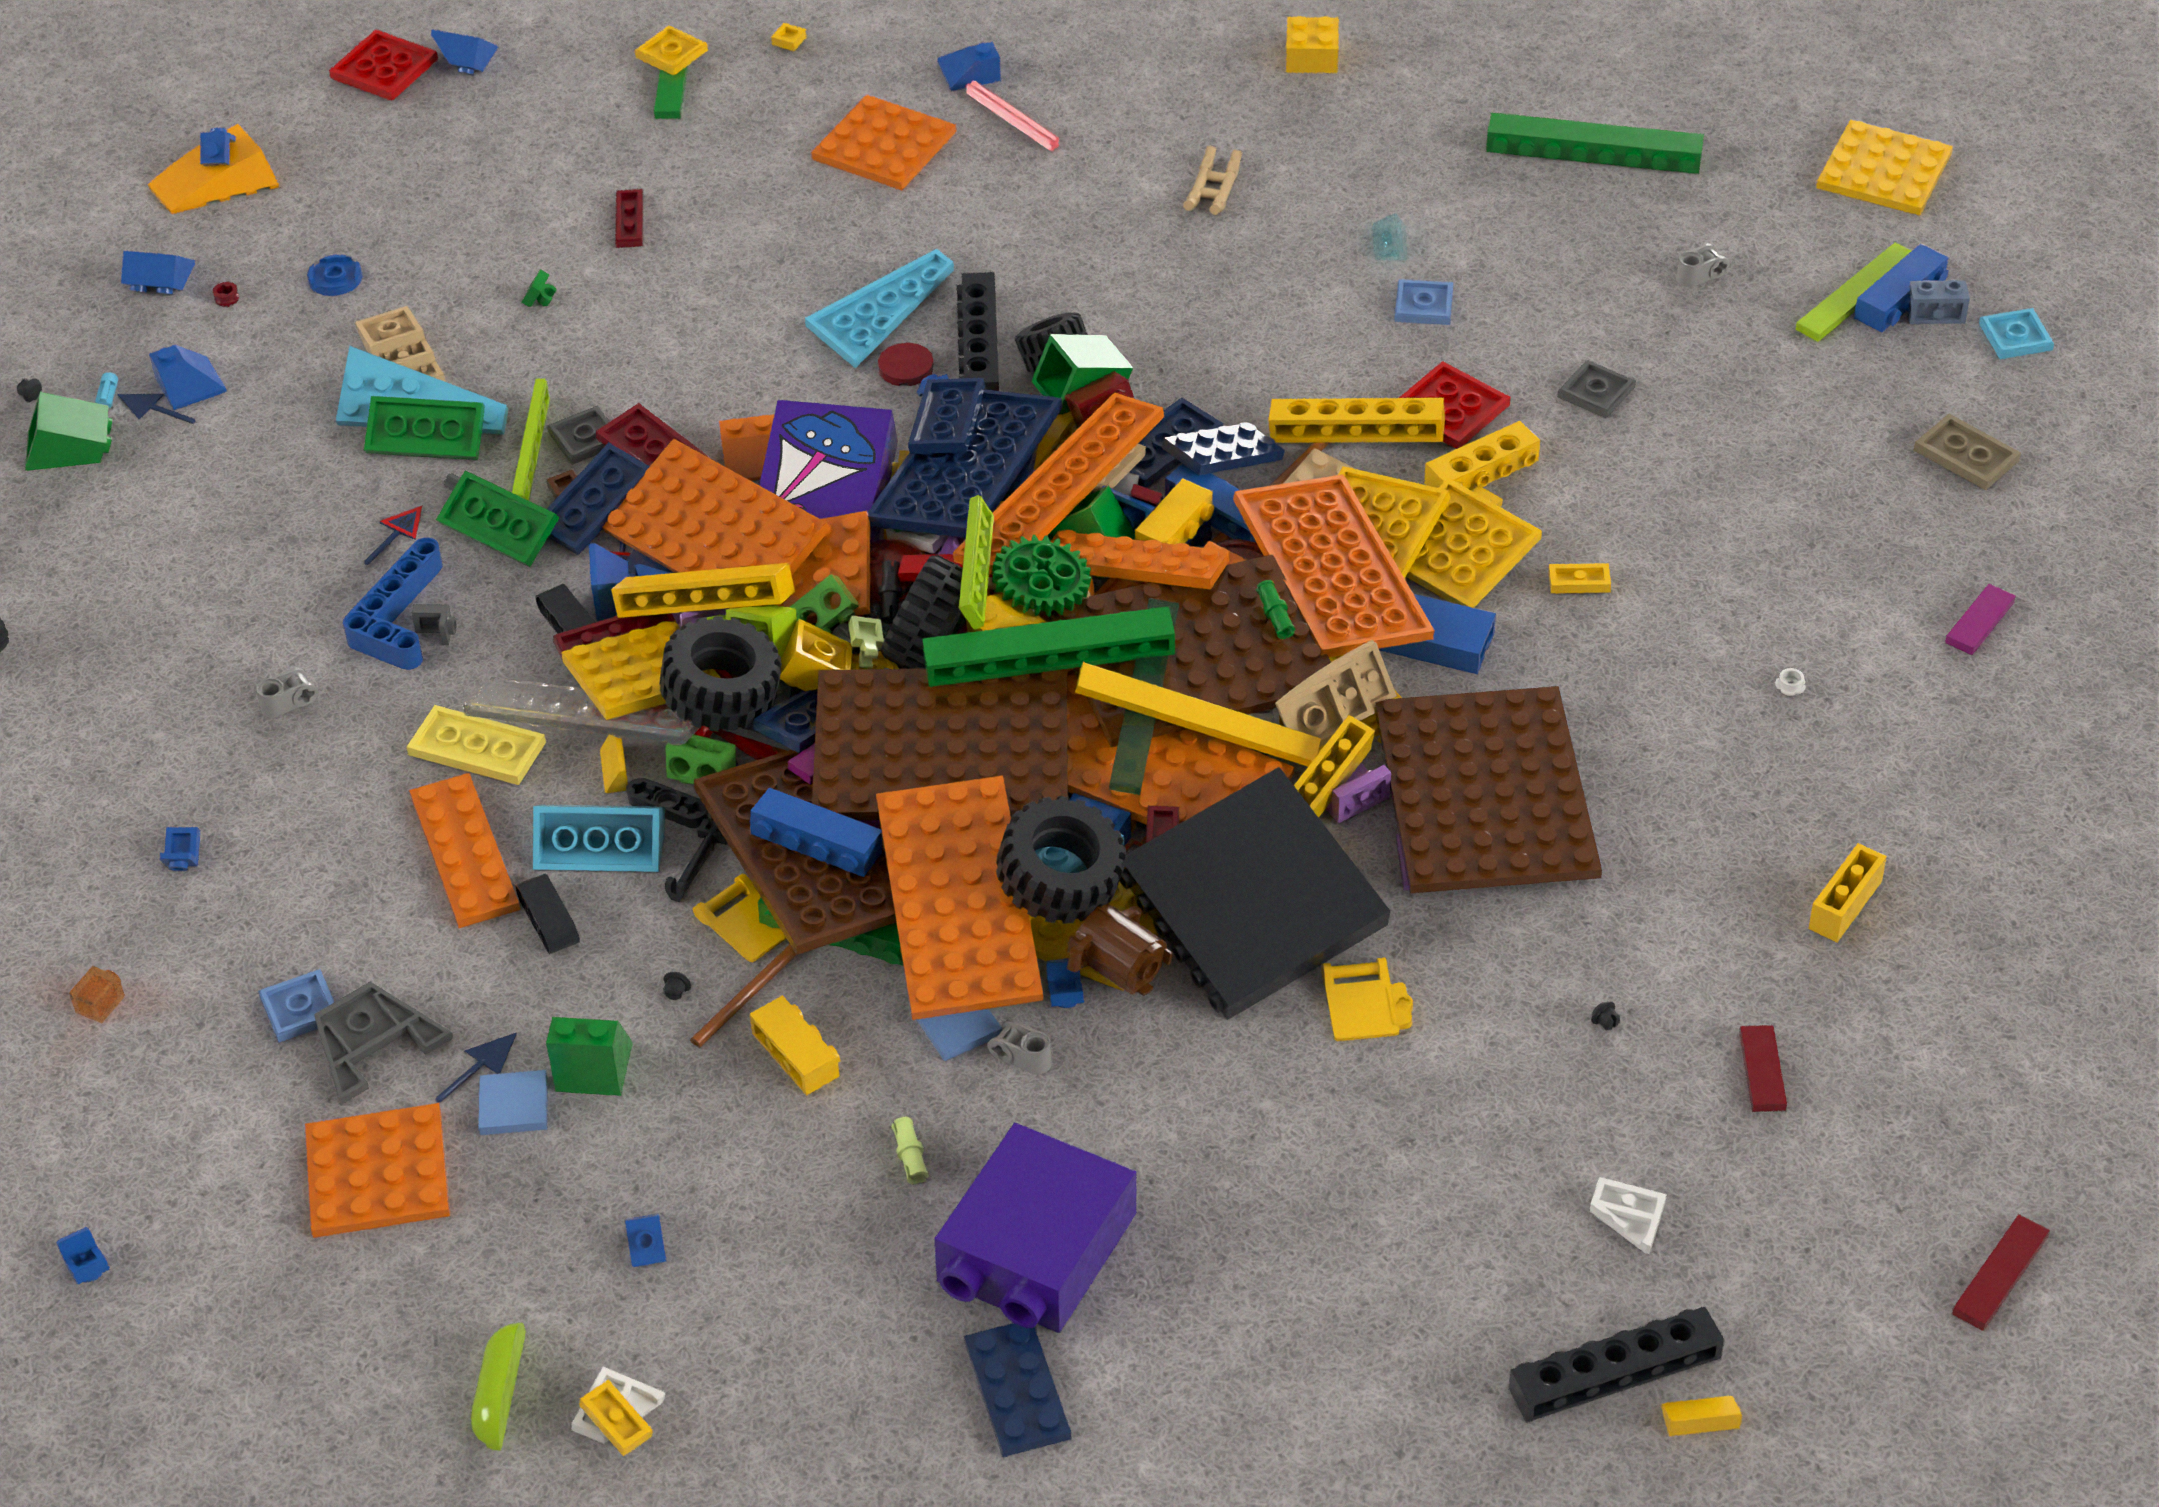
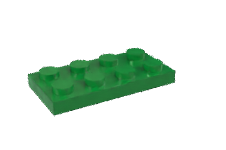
M371 396L364 451L367 454L478 460L485 405L482 402Z
M465 470L436 520L440 524L531 567L560 517Z

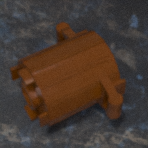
M1107 903L1102 907L1098 906L1086 917L1075 937L1070 936L1067 952L1070 953L1067 968L1072 972H1077L1084 967L1090 966L1131 995L1138 992L1145 996L1153 990L1154 987L1149 983L1156 976L1163 962L1167 965L1171 963L1172 952L1167 949V943L1140 925L1142 914L1140 907L1132 906L1129 909L1120 911Z

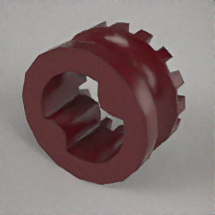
M222 282L213 288L214 300L217 305L229 307L238 302L239 294L236 284Z

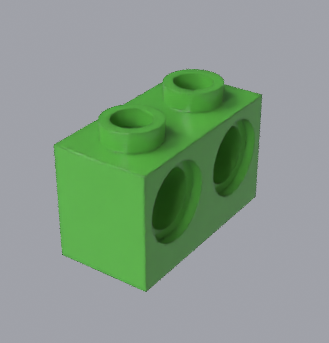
M830 574L790 607L796 608L797 620L806 621L808 615L815 612L817 615L815 626L828 633H832L830 629L838 622L840 624L847 622L851 616L855 615L854 610L860 605L838 576ZM839 594L841 603L838 608L832 609L830 599L833 595Z
M680 731L666 745L667 778L679 780L684 784H694V779L736 767V748L734 744Z

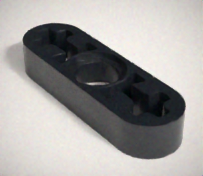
M636 778L627 785V797L632 806L662 807L660 806L661 802L673 800L676 802L673 806L665 807V819L688 828H698L705 817L709 818L708 810L700 798L647 778Z

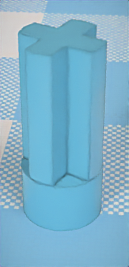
M107 372L102 375L95 403L108 405V408L112 407L118 384V377L115 374Z

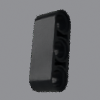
M563 583L535 596L539 611L557 634L595 623L593 618Z
M546 873L515 885L519 901L548 954L580 942L576 926Z

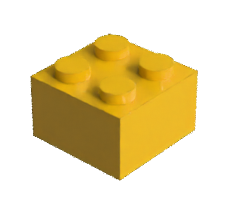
M1328 16L1287 17L1286 73H1338L1339 18Z

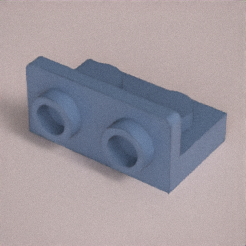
M1923 280L1910 282L1909 324H1960L1966 322L1970 301L1966 281Z

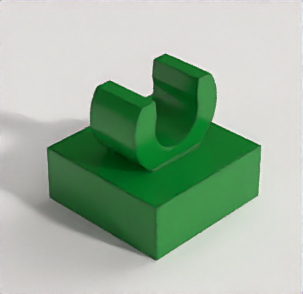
M540 269L521 303L532 307L537 299L538 303L542 306H548L553 299L551 297L557 291L553 285L545 284L550 274Z

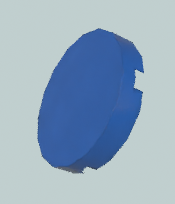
M346 255L325 256L319 259L320 263L315 266L313 263L307 272L310 288L324 296L346 294L354 290L361 283L363 277L360 263L357 260L356 262L352 261V257Z

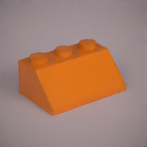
M774 414L719 421L725 467L750 481L761 479Z

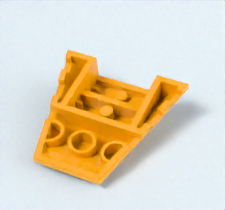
M239 124L227 129L228 133L236 136V142H230L229 165H201L199 145L171 164L148 184L150 190L171 214L207 206V202L219 200L220 202L231 200L230 196L246 193V196L255 194L258 189L269 187L270 190L279 188L277 179L262 149Z

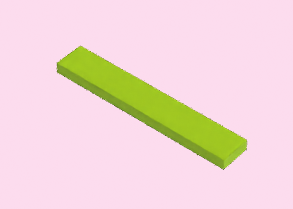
M1894 242L1797 321L1795 330L1819 342L1852 315L1856 309L1857 298L1907 256L1911 250Z
M546 378L535 379L512 493L528 501L530 499L550 402Z
M980 495L970 498L959 600V609L974 630L983 627L985 621L994 515Z

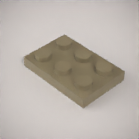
M1947 414L1921 436L1914 445L1915 452L1984 490H1987L2020 461L2021 452L1951 414Z

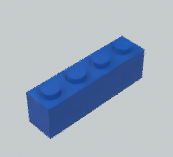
M1919 244L1857 298L1854 319L1880 332L1886 330L1890 325L1894 326L1899 321L1900 316L1906 311L1909 312L1911 300L1910 282L1923 280L1945 281L1948 276L1947 264L1949 257L1923 244Z
M1181 464L1165 477V497L1182 478L1213 491L1212 505H1214V512L1211 518L1204 522L1253 551L1259 548L1233 501L1234 492L1240 489L1212 473L1198 475L1184 464Z
M770 787L750 811L751 834L863 877L882 854L881 829Z

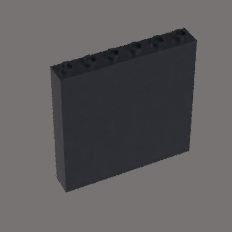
M1280 767L1126 854L1125 867L1120 878L1121 885L1126 890L1130 888L1136 896V904L1142 909V913H1148L1153 919V925L1161 938L1166 937L1170 942L1175 958L1180 963L1184 962L1190 969V976L1195 985L1199 988L1203 987L1207 992L1212 1008L1217 1013L1221 1012L1227 1020L1386 927L1390 916V909Z

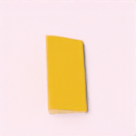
M619 726L613 727L600 749L605 793L627 791L628 785L621 729Z
M1732 1395L1661 1404L1669 1436L1740 1429L1742 1414Z

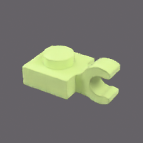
M851 616L848 623L851 646L860 647V668L872 669V658L877 659L878 650H881L884 642L881 620Z

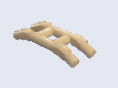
M1213 146L1206 147L1196 181L1187 200L1183 204L1185 210L1191 211L1199 204L1200 198L1214 200L1210 206V212L1213 215L1223 211L1234 180L1239 172L1242 157L1241 151H1232L1226 173L1212 171L1217 149ZM1207 181L1222 183L1220 189L1205 187Z

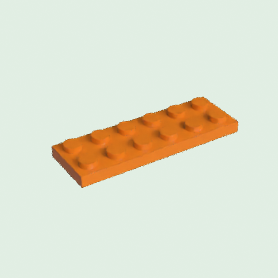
M1073 530L1058 531L1050 541L1053 543L1059 538L1061 546L1070 543L1071 552L1079 550V559H1087L1086 567L1091 568L1090 575L1211 590L1229 563V551L1218 550V548L1212 546L1204 548L1192 547L1185 543L1166 544L1158 540H1132V538L1126 536L1118 538L1106 537L1100 533L1081 534L1075 533Z
M470 773L409 790L458 928L519 911V901Z

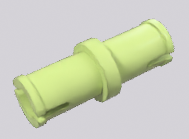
M909 1117L898 1118L891 1124L898 1144L896 1153L898 1158L903 1161L907 1181L910 1184L925 1182L929 1174L922 1157L924 1148L922 1143L917 1140L913 1121Z

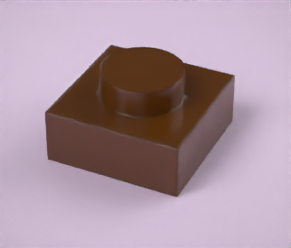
M572 469L546 479L548 489L555 499L577 477L576 473Z

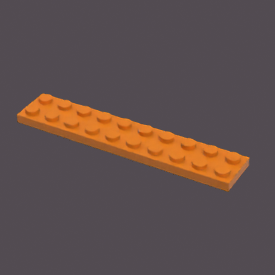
M1113 393L993 512L994 523L989 574L992 573L996 553H1001L1002 546L1009 547L1010 540L1019 544L1021 536L1031 541L1032 535H1036L1038 540L1042 541L1045 535H1048L1164 418V408ZM965 541L953 551L954 562L962 565Z

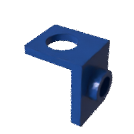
M659 1213L625 1219L632 1267L665 1262L666 1255Z

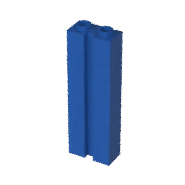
M1414 594L1435 630L1433 640L1380 648L1379 651L1478 675L1485 652L1488 650L1495 634L1496 613Z

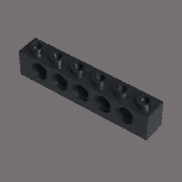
M995 272L962 273V285H957V301H962V303H957L958 319H963V321H957L958 338L963 337V339H958L959 356H964L958 358L959 375L964 374V376H959V379L984 378L985 390L999 391Z
M1706 1306L1694 1310L1686 1309L1678 1315L1664 1320H1653L1645 1326L1630 1331H1619L1609 1338L1599 1341H1588L1578 1348L1566 1352L1558 1351L1547 1358L1532 1363H1521L1510 1370L1509 1391L1527 1423L1721 1359L1724 1338Z

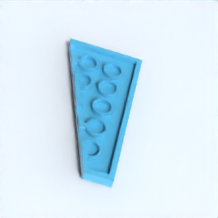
M935 249L806 317L805 325L850 365L856 368L954 271V263L938 249Z
M349 346L336 416L338 425L367 427L371 396L482 402L485 405L482 433L504 435L508 416V408L505 404Z

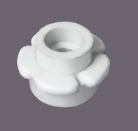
M1794 668L1781 671L1779 678L1775 681L1776 688L1781 689V693L1788 696L1801 694L1806 688L1803 673Z

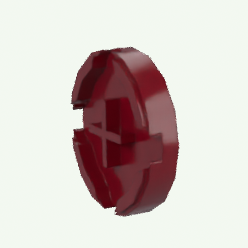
M910 342L897 343L886 348L880 354L878 359L879 374L884 381L892 385L900 386V383H907V386H915L922 383L924 378L932 375L934 366L933 355L928 348L920 344Z

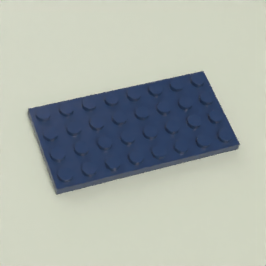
M984 390L967 452L958 454L932 453L929 455H922L920 453L908 454L868 511L870 526L882 529L906 530L908 532L931 533L939 536H956L966 539L970 498L980 495L992 513L996 510L1062 410V398Z

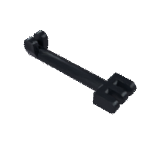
M705 817L698 827V837L703 838V841L679 880L676 882V878L670 876L666 879L665 891L673 901H681L716 842L727 845V841L716 823L712 826V818Z

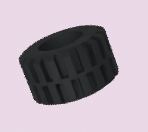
M1066 312L1048 317L1026 327L1015 337L1014 340L1028 372L1036 371L1050 334L1088 335L1080 313Z

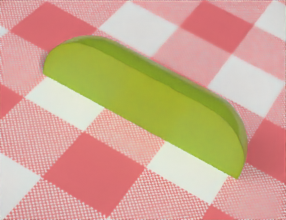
M522 1322L503 1326L489 1339L485 1347L471 1411L472 1430L476 1437L485 1443L487 1448L501 1451L523 1349L526 1330Z

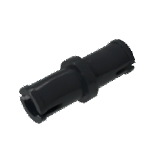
M892 560L882 562V586L878 588V595L881 597L880 620L883 623L887 622V618H889V623H893L899 611V598L902 596V588L899 587L898 571L901 563L898 561H894V566L892 567Z

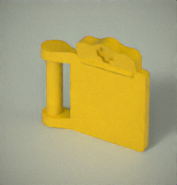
M743 873L734 879L732 885L705 904L700 902L693 907V913L699 921L710 926L749 962H755L786 939L781 929L771 928L759 922L758 901L761 896L749 877ZM744 893L747 895V897L717 918L713 914L739 894Z
M1386 957L1377 958L1376 962L1339 966H1331V963L1321 964L1322 980L1335 1041L1397 1036L1400 1030L1409 1029L1412 1026L1413 1000L1408 995L1404 983L1391 984ZM1378 975L1379 979L1334 984V979Z

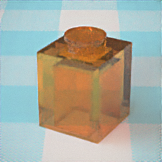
M92 966L69 992L75 1013L99 1023H103L125 997L120 977L111 970H102L95 966Z

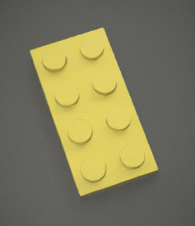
M434 705L407 745V751L409 756L519 785L546 744L545 734Z

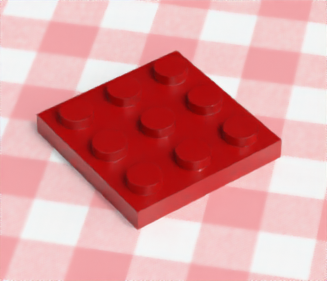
M375 29L329 70L330 79L393 101L439 59L437 51Z
M1444 361L1439 363L1399 397L1444 398L1445 424L1443 442L1455 449L1464 446L1508 408L1511 399L1510 396Z

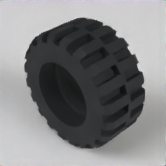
M931 555L911 586L883 642L881 653L884 658L905 669L926 668L922 639L952 635L961 618L962 612L959 609L962 567L939 555Z
M714 616L710 620H707L706 617L699 618L694 624L690 621L683 625L680 630H676L670 636V640L666 642L659 682L661 685V695L666 700L668 707L673 712L677 711L679 718L685 722L687 720L691 721L695 727L701 728L704 726L708 727L709 731L716 732L719 729H726V732L736 731L737 727L745 729L753 725L754 718L774 706L782 665L778 649L772 641L769 642L770 638L763 631L758 632L754 625L750 623L742 624L739 619L731 618V620H725L722 616ZM703 670H725L738 677L729 679L717 678L704 673Z
M1058 796L1056 800H1051V797L1041 798L1038 804L1033 801L1024 805L1022 810L1016 811L1011 817L1010 823L1007 824L996 859L998 866L996 870L997 877L1000 882H1003L1001 888L1008 897L1012 895V902L1019 909L1022 907L1027 909V914L1034 918L1038 915L1045 918V922L1050 923L1062 920V924L1074 923L1075 919L1078 918L1081 922L1098 906L1102 907L1110 903L1115 894L1125 867L1126 848L1122 845L1124 840L1118 830L1114 831L1115 824L1109 817L1104 818L1101 815L1102 811L1095 806L1092 808L1086 806L1085 801L1076 799V802L1069 801L1068 797ZM1044 847H1058L1068 850L1081 859L1087 870L1078 873L1056 871L1045 865L1038 858L1035 850Z

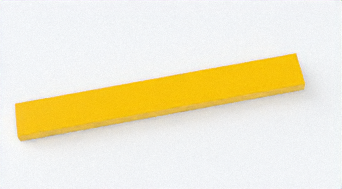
M1084 662L1080 669L1075 693L1307 767L1318 755L1321 740L1319 737Z

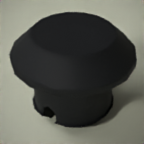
M36 378L31 380L23 379L17 385V392L20 396H23L26 402L37 400L39 392H42L41 382Z
M669 972L664 975L665 987H663L667 998L671 1000L680 999L684 991L686 992L691 989V983L683 973Z
M1610 1001L1597 1005L1592 1012L1591 1022L1593 1024L1599 1023L1605 1030H1612V1027H1617L1620 1023V1015L1615 1011V1004Z

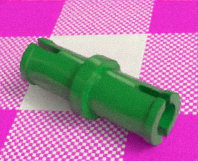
M1272 580L1260 582L1255 590L1264 605L1263 612L1266 618L1271 620L1279 639L1291 637L1295 633L1296 628L1288 616L1286 602L1280 599Z

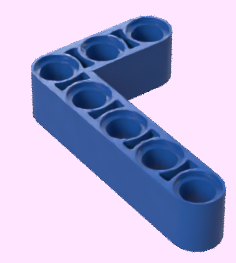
M425 537L414 542L344 617L343 626L347 644L350 648L405 670H411L421 665L423 655L418 635L411 630L393 624V621L441 571L443 563L437 540Z

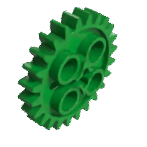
M1032 535L1031 541L1021 536L1019 544L1010 540L1009 547L1002 546L1001 553H996L991 574H993L992 583L996 584L995 591L1003 592V601L1012 599L1011 607L1014 608L1022 605L1023 613L1027 612L1030 608L1034 609L1035 616H1038L1040 610H1043L1050 617L1052 610L1063 615L1064 607L1073 611L1074 604H1082V599L1087 597L1088 589L1090 588L1091 568L1086 567L1087 559H1079V550L1070 551V543L1061 546L1059 538L1052 543L1049 542L1047 535H1045L1043 541H1039L1036 535Z

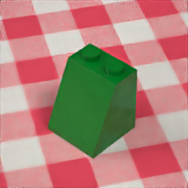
M1050 334L1031 382L1043 396L1062 398L1063 408L1059 414H1065L1070 412L1065 395L1113 371L1129 379L1133 367L1106 335Z
M39 392L27 432L25 471L101 463L103 453L108 454L111 446V437L107 436V434H110L112 427V418L108 417V405Z
M1109 485L1089 493L1047 535L1052 540L1058 531L1073 530L1075 533L1081 534L1100 533L1106 537L1118 538L1126 536L1135 540V533ZM1095 576L1098 579L1104 578L1102 576Z
M552 1017L546 1046L555 1092L621 1096L632 1049V1040L619 1021Z

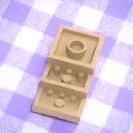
M408 306L355 322L357 331L368 353L446 382L444 373L435 361L434 352L425 340L423 329Z
M1370 640L1318 670L1294 687L1275 704L1285 727L1321 738L1319 746L1321 747L1329 741L1348 715L1360 721L1375 713L1373 708L1376 707V702L1392 699L1397 695L1377 643Z

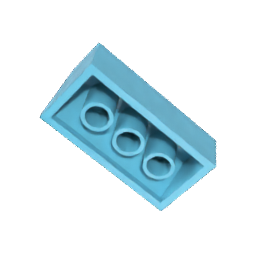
M533 806V869L659 872L665 837V807Z

